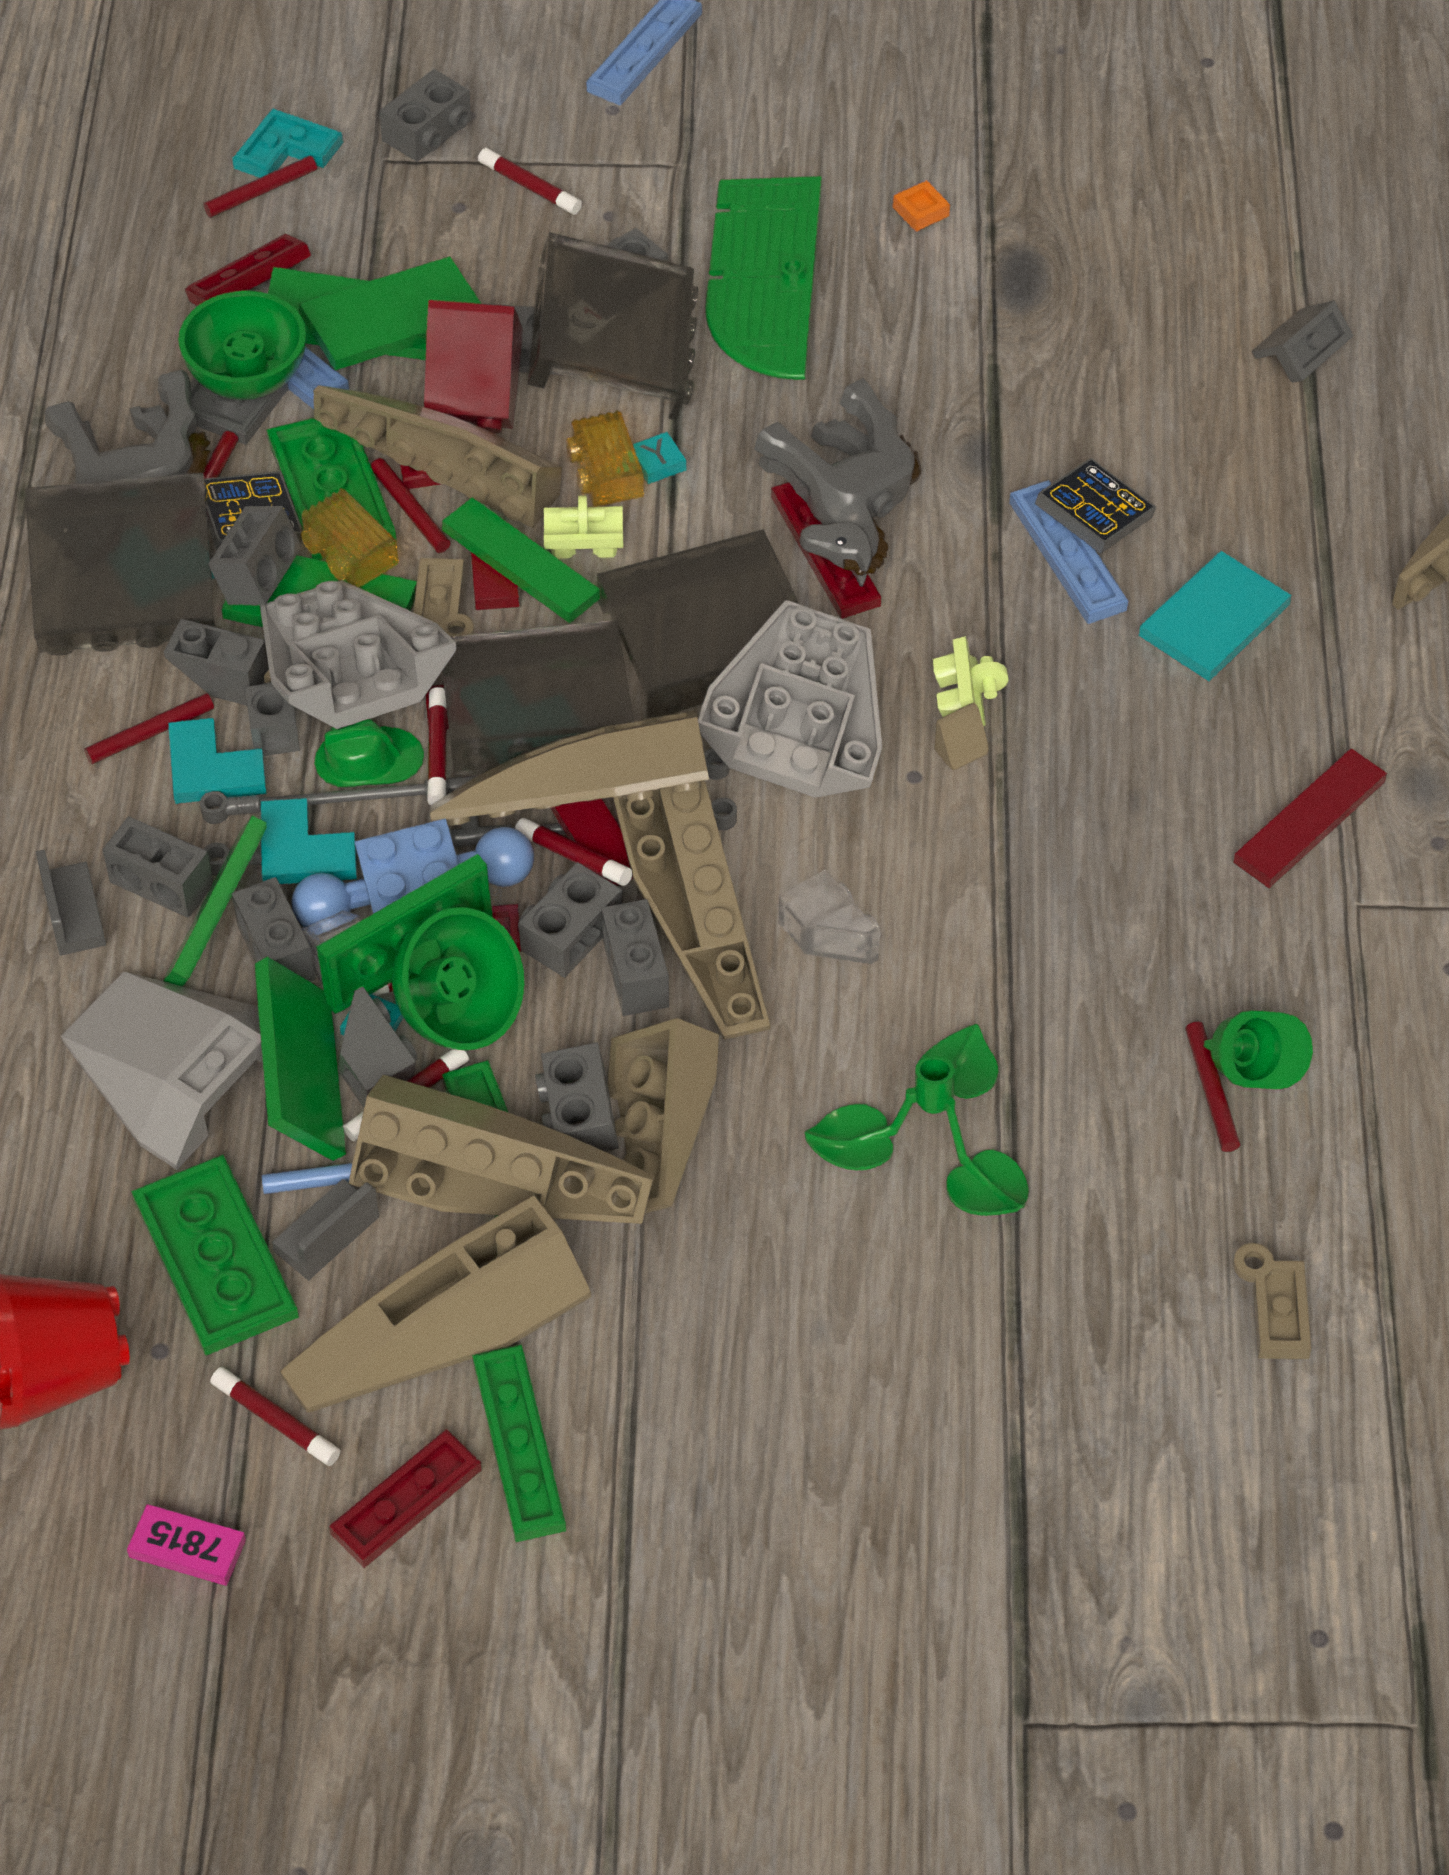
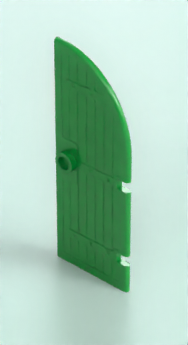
M821 176L722 179L718 183L716 208L719 210L730 209V212H717L715 214L709 275L723 276V279L708 280L705 305L706 321L713 339L726 355L740 365L763 375L791 380H805L822 190Z

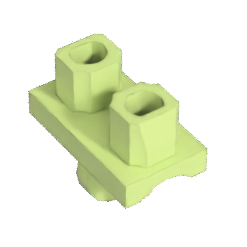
M578 495V507L544 508V549H551L552 555L556 558H571L576 554V549H593V554L599 558L615 557L618 548H623V506L587 507V495Z
M966 636L953 639L954 653L933 659L934 673L940 688L958 683V688L936 694L938 709L942 717L969 704L975 703L979 708L983 726H985L982 693H984V697L987 699L995 698L997 691L1003 689L1009 681L1007 668L1003 664L993 662L991 656L982 657L979 664L975 657L969 655Z

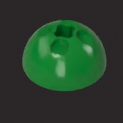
M236 291L210 298L193 309L181 325L178 342L186 367L202 386L225 398L253 400L265 397L279 390L293 377L300 366L305 352L306 327L299 312L287 301L258 291Z
M455 907L438 911L428 916L406 935L394 960L392 987L399 1011L417 1034L427 1041L447 1049L475 1050L494 1043L507 1032L515 1021L524 995V969L514 940L496 919L473 908Z

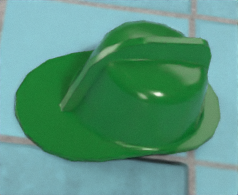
M367 719L339 729L332 727L329 732L325 733V741L317 750L314 762L318 775L326 783L337 787L393 784L403 782L418 772L423 765L424 751L421 742L412 733L395 727H380L373 720Z
M1257 1010L1239 1012L1237 1015L1222 1021L1214 1031L1212 1039L1205 1040L1203 1045L1211 1051V1057L1216 1068L1232 1084L1244 1088H1289L1302 1079L1310 1067L1313 1056L1312 1037L1306 1025L1296 1016L1283 1012Z

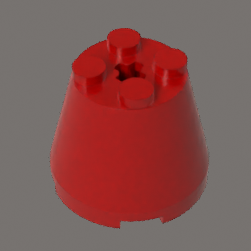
M0 1274V1430L23 1425L114 1386L121 1379V1366L129 1364L130 1354L125 1334H117L115 1317L120 1314V1303L115 1286L104 1287L98 1283Z

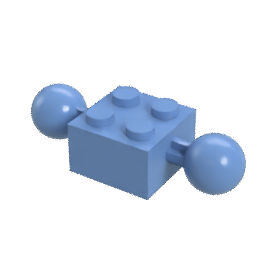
M446 818L355 841L364 879L344 883L338 877L331 874H312L304 878L296 886L292 895V911L300 925L307 930L316 933H328L338 929L346 922L351 909L371 905L374 914L476 854L487 864L489 883L501 887L513 886L524 880L530 873L534 863L533 847L529 839L519 830L511 827H498L488 831L480 838L475 851L456 855Z

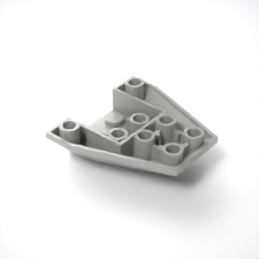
M342 580L323 582L314 589L298 594H284L277 597L275 601L266 603V605H260L271 684L289 704L336 729L421 702L456 652V642L437 623Z
M785 600L709 686L698 717L700 734L730 769L815 798L869 788L882 750L871 629Z
M125 971L61 1035L62 1042L137 1143L176 1170L208 1138L209 1134L204 1115L255 1060L263 1064L258 1006Z

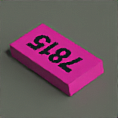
M147 1504L127 1547L129 1558L227 1586L246 1538L244 1532Z

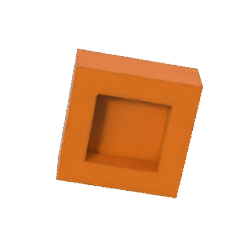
M927 180L893 195V208L915 232L949 217L950 204Z

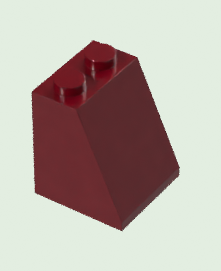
M429 300L424 391L425 408L453 416L494 434L501 433L502 428L513 429L523 328L514 306Z

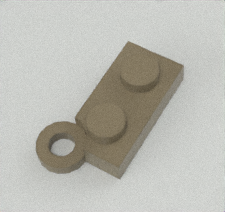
M420 558L413 613L437 623L456 642V646H463L469 643L474 636V624L468 616L460 614L465 573L464 559ZM454 626L464 628V631L459 634L449 632L450 628Z
M1249 1243L1241 1246L1235 1253L1233 1267L1235 1273L1241 1279L1254 1283L1253 1295L1258 1358L1309 1359L1311 1337L1304 1261H1274L1272 1253L1261 1244ZM1248 1257H1256L1260 1259L1263 1265L1258 1269H1252L1245 1264L1244 1260Z

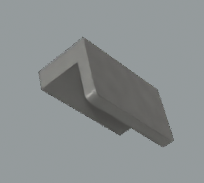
M1333 300L1300 309L1253 349L1252 353L1256 359L1276 355L1291 383L1303 381L1354 335L1336 302Z
M45 849L35 851L60 956L106 946L87 861L50 870Z
M342 1179L272 1241L274 1253L309 1281L379 1218L375 1188L366 1182L356 1190L347 1181Z

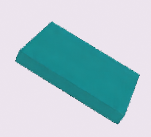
M1220 551L1140 625L1139 636L1207 681H1210L1290 605L1291 594L1228 554Z

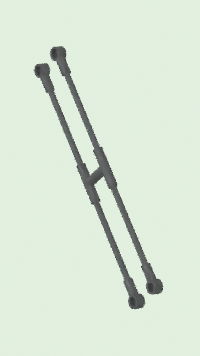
M713 748L705 751L708 777L712 780L726 777L730 768ZM713 762H719V763H722V764H720V765H713V764H711V763H713ZM477 776L446 778V795ZM425 780V784L260 798V795L226 797L223 793L212 791L202 796L200 808L202 817L206 822L219 824L230 815L261 813V801L307 798L308 805L418 795H426L427 798L428 780ZM728 798L714 800L711 805L718 830L725 831L733 828L737 823V806L735 802ZM213 806H219L217 809H209ZM724 812V813H728V815H726V816H721V815H718V813ZM471 816V820L461 824V828L449 829L453 846L462 847L477 845L480 838L492 829L498 827H511L515 829V827H512V824L479 827V816ZM614 818L617 824L619 825L618 818ZM559 823L541 825L558 834H566ZM215 842L207 845L203 850L208 851L212 875L217 876L231 849H228L222 843ZM261 846L256 848L248 865L262 864ZM216 857L222 858L218 861H212V859Z

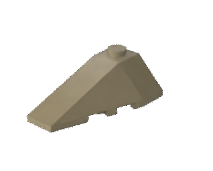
M679 1018L611 1038L608 1089L610 1098L616 1099L618 1102L620 1118L615 1121L617 1136L623 1137L627 1154L623 1161L654 1175L646 1213L672 1207L716 1082L719 1034Z

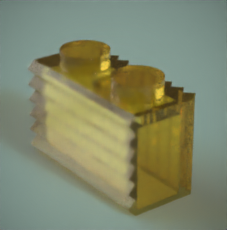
M616 410L614 413L608 411L605 415L600 413L597 417L591 415L589 418L582 417L580 420L575 418L571 422L572 437L566 438V449L570 463L577 462L579 464V469H576V475L581 494L588 493L590 495L593 507L644 497L643 471L622 413Z
M340 489L338 493H333L331 497H326L323 502L319 501L316 506L312 505L309 510L305 509L303 511L304 531L301 532V537L305 546L312 554L320 553L327 560L330 571L339 581L346 579L349 584L359 588L399 564L397 541L345 489Z

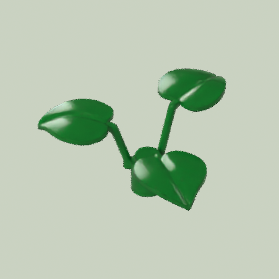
M978 1024L966 1027L946 1037L920 1058L915 1067V1087L906 1089L905 1100L890 1126H887V1119L883 1113L876 1108L865 1104H852L830 1112L818 1124L805 1131L806 1142L822 1159L847 1170H868L884 1164L893 1156V1144L889 1137L899 1132L913 1103L917 1102L922 1110L931 1114L946 1111L957 1156L963 1165L952 1170L947 1176L946 1189L951 1202L969 1214L990 1216L1017 1212L1024 1208L1028 1201L1029 1190L1027 1180L1019 1165L1011 1157L996 1150H984L971 1160L965 1150L955 1110L956 1101L954 1100V1095L964 1099L981 1096L990 1091L998 1079L996 1058L985 1042Z

